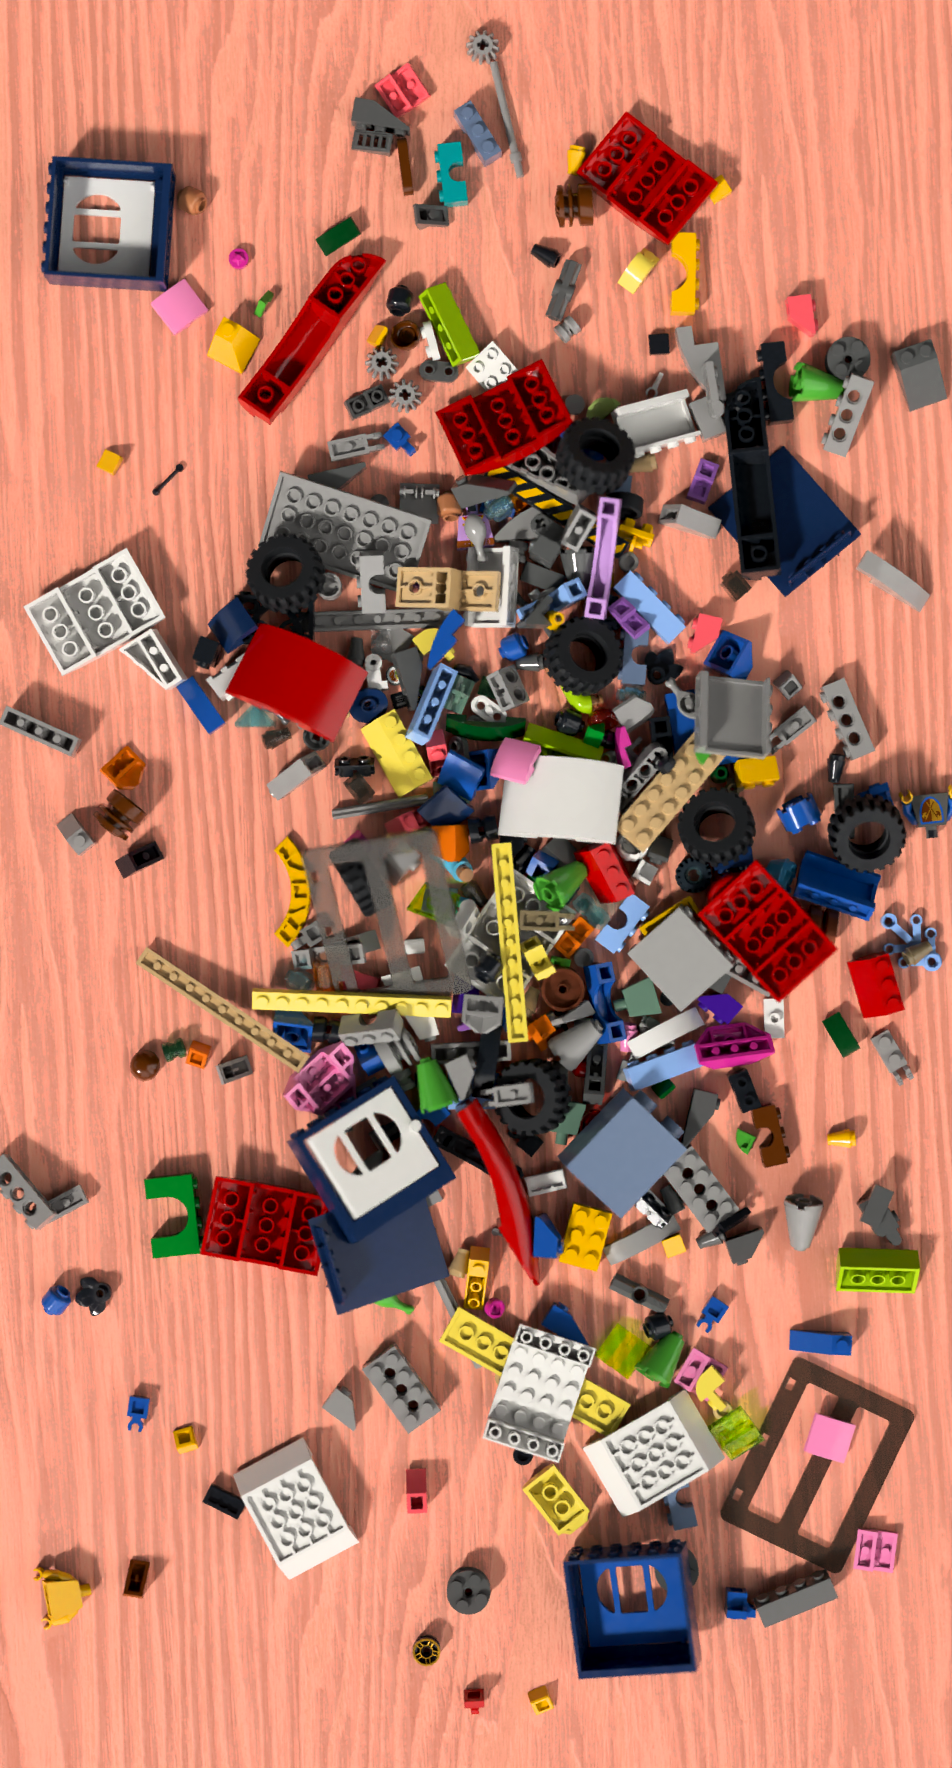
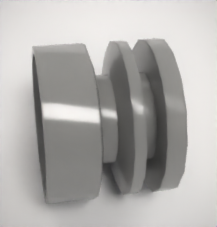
M402 1027L400 1040L373 1043L391 1076L403 1070L401 1060L404 1059L408 1065H412L410 1055H413L417 1062L421 1060L419 1048L415 1040L404 1027Z

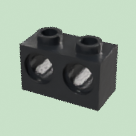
M200 636L192 657L196 661V665L209 670V667L215 668L222 645L217 641Z
M746 1068L727 1075L742 1113L761 1107Z

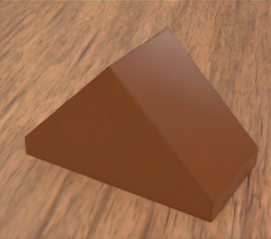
M130 1560L123 1596L143 1599L147 1588L150 1562Z

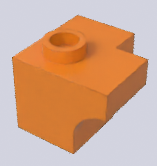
M545 1013L527 1024L528 1039L530 1042L534 1040L541 1052L548 1048L547 1038L556 1029L552 1026Z

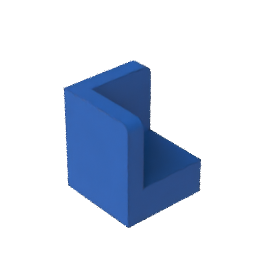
M539 850L532 857L525 873L533 876L537 871L545 874L555 870L560 861Z

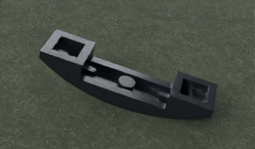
M503 1021L499 1027L488 1034L481 1033L472 1097L492 1098V1094L481 1095L480 1090L493 1089Z
M440 1125L433 1137L436 1145L489 1175L476 1144Z

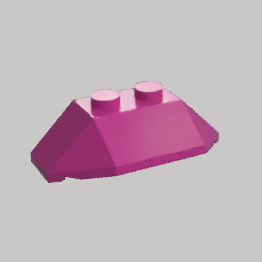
M746 1022L707 1027L694 1045L698 1064L711 1069L749 1065L775 1053L771 1034L763 1032Z

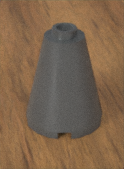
M581 546L578 552L572 549L566 550V548H561L560 557L567 582L579 577L588 594L594 559V546Z

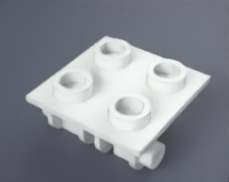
M494 341L466 366V369L485 391L508 381L506 376L518 371Z

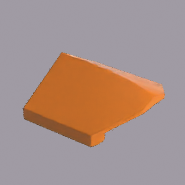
M126 745L100 771L117 789L133 790L141 783L146 764Z
M468 825L430 826L432 854L448 862L461 861L469 852Z

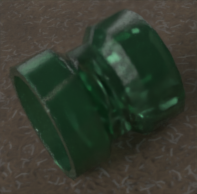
M182 1038L175 1039L174 1043L166 1042L162 1044L167 1062L173 1061L177 1056L180 1058L187 1056Z

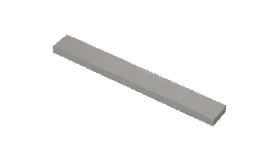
M436 608L386 609V613L362 614V610L315 612V632L440 628L451 611H443ZM300 612L298 617L305 615L306 612ZM309 618L300 621L304 633L309 632Z

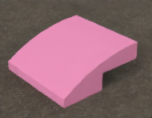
M185 279L169 288L151 303V306L174 336L189 327L193 321L205 315L208 311Z
M505 737L495 756L490 775L526 784L534 772L533 764L542 751L541 746Z
M693 1348L674 1382L697 1395V1381L707 1368L713 1365L724 1376L728 1367L700 1350Z
M815 1413L803 1451L844 1463L856 1425L831 1416Z
M858 1529L853 1569L893 1573L898 1532Z

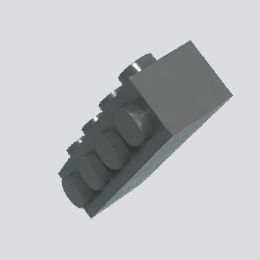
M827 1569L815 1571L807 1577L798 1578L790 1584L781 1585L768 1593H761L756 1598H753L762 1623L766 1628L835 1600L838 1596Z

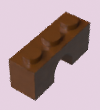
M772 1103L751 1110L754 1128H768L772 1133L770 1143L759 1147L763 1167L767 1168L788 1163L787 1158L790 1157L788 1146H784L783 1138H786L784 1127H780L778 1119H781L779 1107H775V1104Z

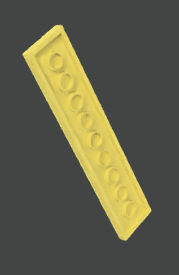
M458 1306L439 1342L501 1376L514 1337ZM584 1378L572 1417L607 1436L617 1430L631 1404Z

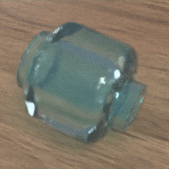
M506 495L484 502L485 510L483 512L488 520L493 519L495 522H501L512 514V507L514 505L509 496Z
M623 684L617 690L616 700H619V704H621L633 695H637L646 701V691H644L641 685Z
M301 967L289 970L284 978L286 980V988L291 990H313L315 985L313 975Z

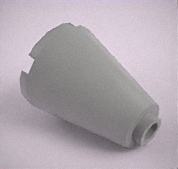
M589 1019L551 1037L547 1043L555 1056L558 1055L561 1059L559 1062L569 1071H573L601 1038L604 1028L598 1020Z
M804 1194L787 1195L784 1199L790 1245L797 1251H805L811 1245L824 1206L823 1200L819 1197L810 1195L809 1199L803 1198Z

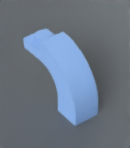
M579 577L562 584L559 588L548 594L553 599L549 604L550 609L548 611L562 612L587 596V592ZM536 601L516 610L520 620Z

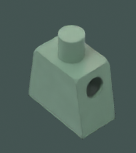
M649 977L622 989L623 998L613 1001L615 1012L627 1009L629 1017L662 1013L653 981Z
M568 1102V1106L571 1108L569 1113L564 1114L566 1119L563 1123H558L559 1127L555 1130H550L557 1132L555 1144L567 1145L568 1134L577 1135L586 1109L585 1103Z

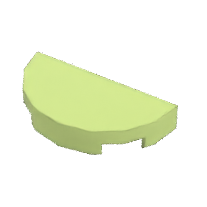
M599 398L588 407L586 417H589V419L599 417V419L603 420L619 407L621 403L613 398Z

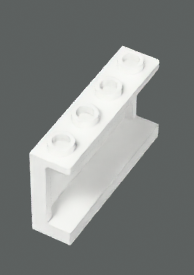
M688 389L621 406L611 412L613 422L618 424L621 430L624 429L628 434L627 437L631 438L636 452L635 459L644 456L645 452L650 451L651 454L662 451L663 447L672 449L678 447L681 442L690 444L697 441L696 437L701 435V431L695 430L685 400L690 396Z
M512 546L484 548V552L488 557L487 562L479 563L477 561L476 548L468 547L466 555L467 571L501 572L499 612L465 611L463 614L465 619L464 625L472 628H515L519 548ZM482 586L478 587L476 591L478 597L484 593Z

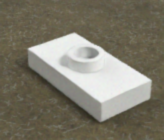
M763 999L764 1032L771 1034V1038H785L784 999L780 1003L775 999Z
M563 1168L524 1177L529 1197L567 1188Z

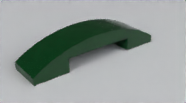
M447 714L446 731L471 740L502 741L505 737L513 739L524 735L526 718L506 717V722L503 723L466 721V715Z

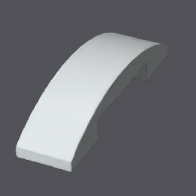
M696 1007L633 1038L627 1044L637 1060L682 1035L703 1026L705 1023Z

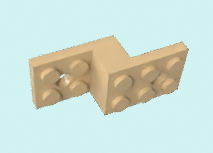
M398 567L395 607L436 608L443 611H452L454 609L455 611L499 612L501 572L461 571L444 567ZM418 582L420 588L418 592L414 593L413 585ZM482 586L484 593L478 597L476 591L478 587Z

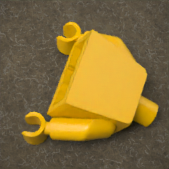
M42 1567L35 1568L33 1571H38L40 1577L35 1576L33 1579L35 1581L43 1577L45 1579L42 1580L48 1615H45L41 1621L46 1620L49 1624H46L43 1628L48 1630L52 1624L56 1626L69 1623L76 1616L79 1609L83 1607L81 1597L91 1595L89 1583L79 1586L78 1580L69 1573L52 1569L44 1570Z

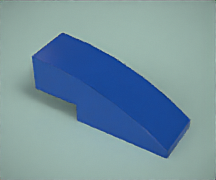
M454 609L442 623L433 641L427 666L430 671L457 643V639L453 634L463 625L465 619Z
M193 676L176 687L209 735L226 724Z

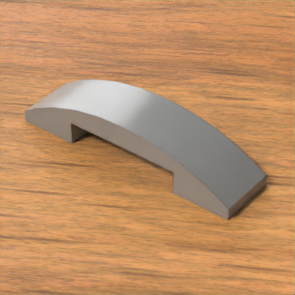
M363 943L333 944L291 951L294 971L322 966L366 963Z
M673 1215L669 1223L662 1229L656 1228L650 1223L622 1239H617L604 1246L603 1251L612 1266L659 1243L681 1230Z

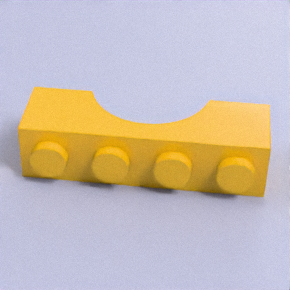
M679 232L671 241V257L683 264L686 270V281L679 289L671 293L670 316H694L695 310H699V298H696V290H699V278H696V271H699L700 259L696 258V251L700 250V239H696V233Z

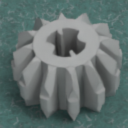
M483 30V35L476 31V37L470 35V42L466 43V48L469 49L467 55L472 56V62L479 59V65H482L483 60L490 64V58L494 60L497 58L495 53L499 52L500 48L497 46L499 41L498 39H493V33L487 36V30ZM481 45H485L484 50H480Z
M381 346V352L373 348L375 355L367 354L370 360L365 361V365L370 366L367 368V373L373 372V379L379 375L380 381H383V375H386L387 379H391L389 372L397 373L393 367H398L399 363L394 361L397 359V355H391L392 349L389 348L385 353L384 346ZM385 360L386 366L382 365L379 367L378 361L382 362Z
M402 379L401 386L398 382H395L396 389L390 388V393L394 395H390L389 400L394 401L391 404L392 408L398 406L399 413L405 408L407 414L409 413L408 407L415 411L416 406L414 403L421 404V400L418 398L422 396V392H416L419 389V385L412 387V380L406 385L405 379ZM407 392L408 400H404L400 395L403 396V393Z

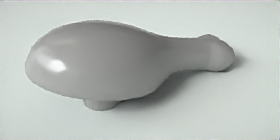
M470 514L465 520V533L476 548L477 561L479 563L487 562L488 557L483 548L486 538L485 524L478 515Z
M669 678L665 685L676 695L679 711L687 718L695 719V694L681 690L676 684L675 679Z

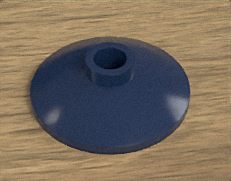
M377 688L362 689L359 691L350 709V714L359 722L371 723L387 711V697Z

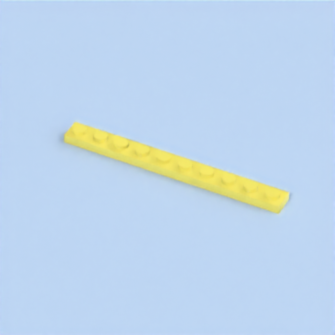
M511 843L491 844L501 963L503 964L502 978L508 1043L528 1041L512 847Z
M253 988L252 1009L375 1015L378 1014V1011L396 1009L400 1016L451 1018L452 996Z

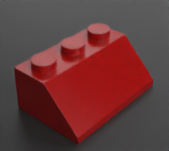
M592 843L574 852L577 861L582 862L586 866V878L600 904L618 902L635 894L636 886L614 844Z
M883 950L847 962L863 1018L886 1016L905 1010L889 953Z

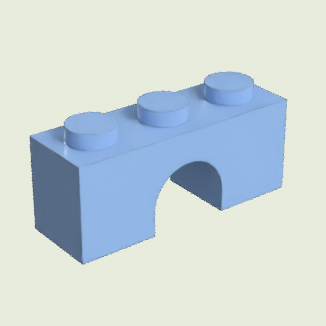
M634 894L625 898L618 908L625 913L627 918L626 924L620 929H614L605 924L594 940L614 954L616 951L619 953L626 945L623 942L628 935L632 937L638 929L636 924L639 920L644 921L649 915L648 909L650 906Z

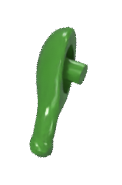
M396 1295L375 1302L378 1306L397 1308L409 1315L414 1311V1306L401 1302Z

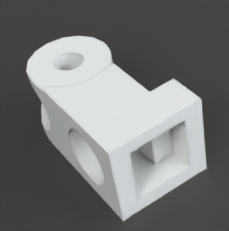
M370 654L365 659V668L368 672V688L386 691L389 690L388 681H382L381 668L383 663L377 654Z
M470 899L461 902L459 912L454 920L448 919L445 924L450 935L467 940L480 916L476 903Z

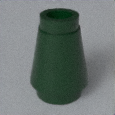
M718 765L710 774V778L713 782L722 784L729 778V770L725 765ZM720 769L722 770V772H724V776L722 777L718 776L717 774L718 770Z

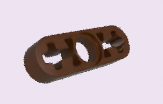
M399 138L397 139L404 196L414 195L407 139Z

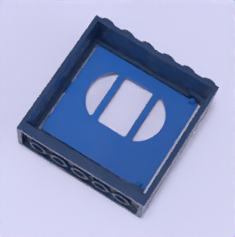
M673 1539L667 1543H661V1541L656 1540L649 1542V1544L633 1542L626 1546L615 1543L610 1545V1547L593 1545L591 1548L584 1549L582 1546H575L568 1551L563 1560L578 1679L697 1672L702 1656L687 1541ZM578 1564H579V1566H580V1573H581V1581H582L583 1595H582V1589H581V1582H580V1574H579ZM641 1565L643 1567L648 1611L622 1612L616 1567ZM649 1566L656 1568L663 1575L667 1584L666 1599L658 1609L654 1607ZM606 1569L610 1570L615 1612L604 1606L597 1592L598 1579ZM584 1607H585V1611H586V1619H587V1626H588V1634H589L590 1647H589V1642H588V1635H587V1627H586Z

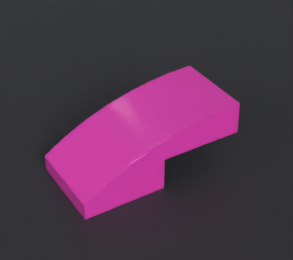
M625 726L616 727L614 739L617 763L623 765L624 769L631 767V763L625 747L632 744Z

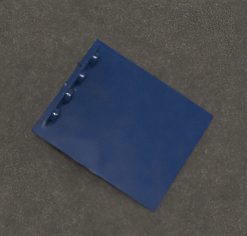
M782 446L769 457L781 575L768 576V578L786 597L820 568H823L836 555L840 556L839 553L861 536V533L791 453ZM731 488L709 506L708 510L716 518L721 519L722 526L738 543Z
M426 1198L356 1243H348L330 1212L308 1219L321 1261V1267L328 1284L326 1287L330 1290L337 1315L450 1276Z

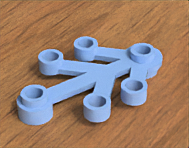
M886 913L881 917L880 923L882 927L893 930L907 943L905 945L886 943L883 946V950L886 951L888 945H891L893 948L889 955L902 953L905 951V948L921 943L922 917L919 914H913L910 917L913 938L897 924V918L894 914ZM915 916L919 918V923L917 924L913 922ZM887 917L892 920L890 925L885 923ZM927 928L924 931V936L931 944L933 951L916 965L912 964L911 966H923L928 971H936L942 965V958L936 953L935 947L937 931L934 928ZM929 930H933L934 935L932 937H928L927 932ZM900 957L898 959L897 964L900 968L909 967V965L907 964L906 966H902L900 964V961L903 959V957ZM930 958H934L935 963L933 965H930L928 963V960Z

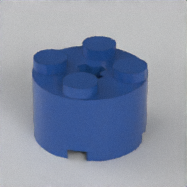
M811 792L806 793L808 797L803 798L800 795L782 804V810L776 809L786 832L796 834L803 830V826L809 823L814 825L821 821L820 816L822 813Z

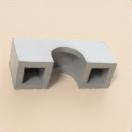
M384 550L360 551L359 557H356V569H360V576H357V588H361V595H358V607H362V614L386 613L385 588H375L369 582L375 575H384Z
M396 1009L378 1011L376 1020L369 1025L366 1024L360 1014L344 1015L341 1017L338 1036L346 1046L398 1041L401 1038L404 1021Z

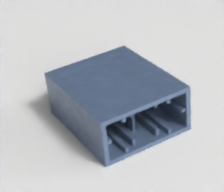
M622 1088L557 1156L571 1173L620 1218L637 1203L687 1150L677 1140L685 1131L668 1115L661 1122L657 1121L650 1114L657 1105L641 1089L632 1097Z

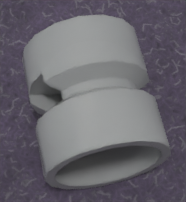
M330 572L324 573L326 576L325 583H321L323 590L318 594L324 600L334 601L342 593V583L337 575Z

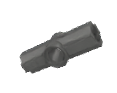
M566 259L560 277L556 280L551 294L552 298L545 315L554 321H562L567 304L572 299L576 287L575 283L582 267L578 262Z
M618 1273L614 1275L609 1289L657 1313H664L670 1299L646 1288L643 1284H638ZM637 1289L644 1290L645 1294L642 1298L634 1297V1292Z

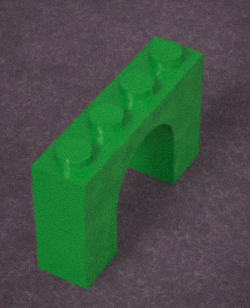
M193 1173L145 1178L146 1199L172 1197L181 1201L188 1213L186 1227L181 1232L151 1238L153 1259L199 1254L204 1236H200V1228H203L202 1217H198L197 1210L200 1209V1198L196 1197L195 1189H198L197 1177H194Z

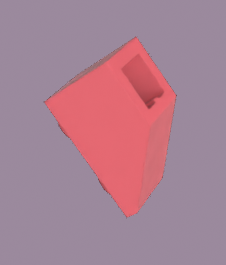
M811 294L787 297L785 300L787 320L808 337H814L816 331H818V320L814 319L813 311H816L815 299H811Z
M701 613L698 614L697 618H693L691 629L695 630L693 637H689L687 648H690L689 654H695L718 639L723 618Z
M443 729L434 730L430 741L425 743L432 777L440 775L448 755Z
M414 809L390 820L384 825L393 842L430 825V823L418 813L417 809Z
M426 1468L406 1469L407 1514L427 1513Z

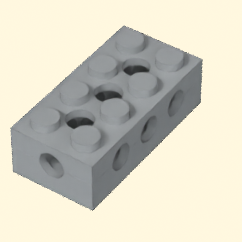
M689 1144L686 1147L687 1150L664 1175L707 1233H709L721 1221L740 1209L692 1145ZM685 1168L692 1169V1174L689 1177L682 1176V1171ZM697 1184L704 1185L701 1193L694 1192V1187ZM709 1200L716 1201V1205L712 1209L706 1208V1203Z
M393 1343L363 1365V1372L408 1434L441 1411L440 1404L396 1343ZM392 1368L395 1370V1374L388 1376L385 1370ZM399 1384H403L407 1387V1390L400 1392L396 1387ZM415 1400L419 1405L416 1408H411L408 1402Z

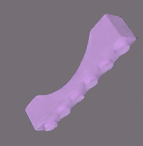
M600 497L594 559L584 617L602 620L607 617L622 499Z

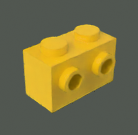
M766 756L764 759H739L732 765L737 788L744 787V790H748L758 785H762L763 788L771 787L780 779L776 756Z

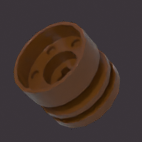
M591 183L578 184L576 193H572L570 184H567V194H563L562 185H557L555 215L559 228L565 227V218H568L569 227H572L576 217H578L580 226H593Z
M114 789L106 798L112 805L109 809L101 805L100 808L106 814L102 815L96 811L93 815L108 832L126 841L129 836L123 831L124 828L133 833L134 830L128 823L132 821L140 824L147 814L125 795Z

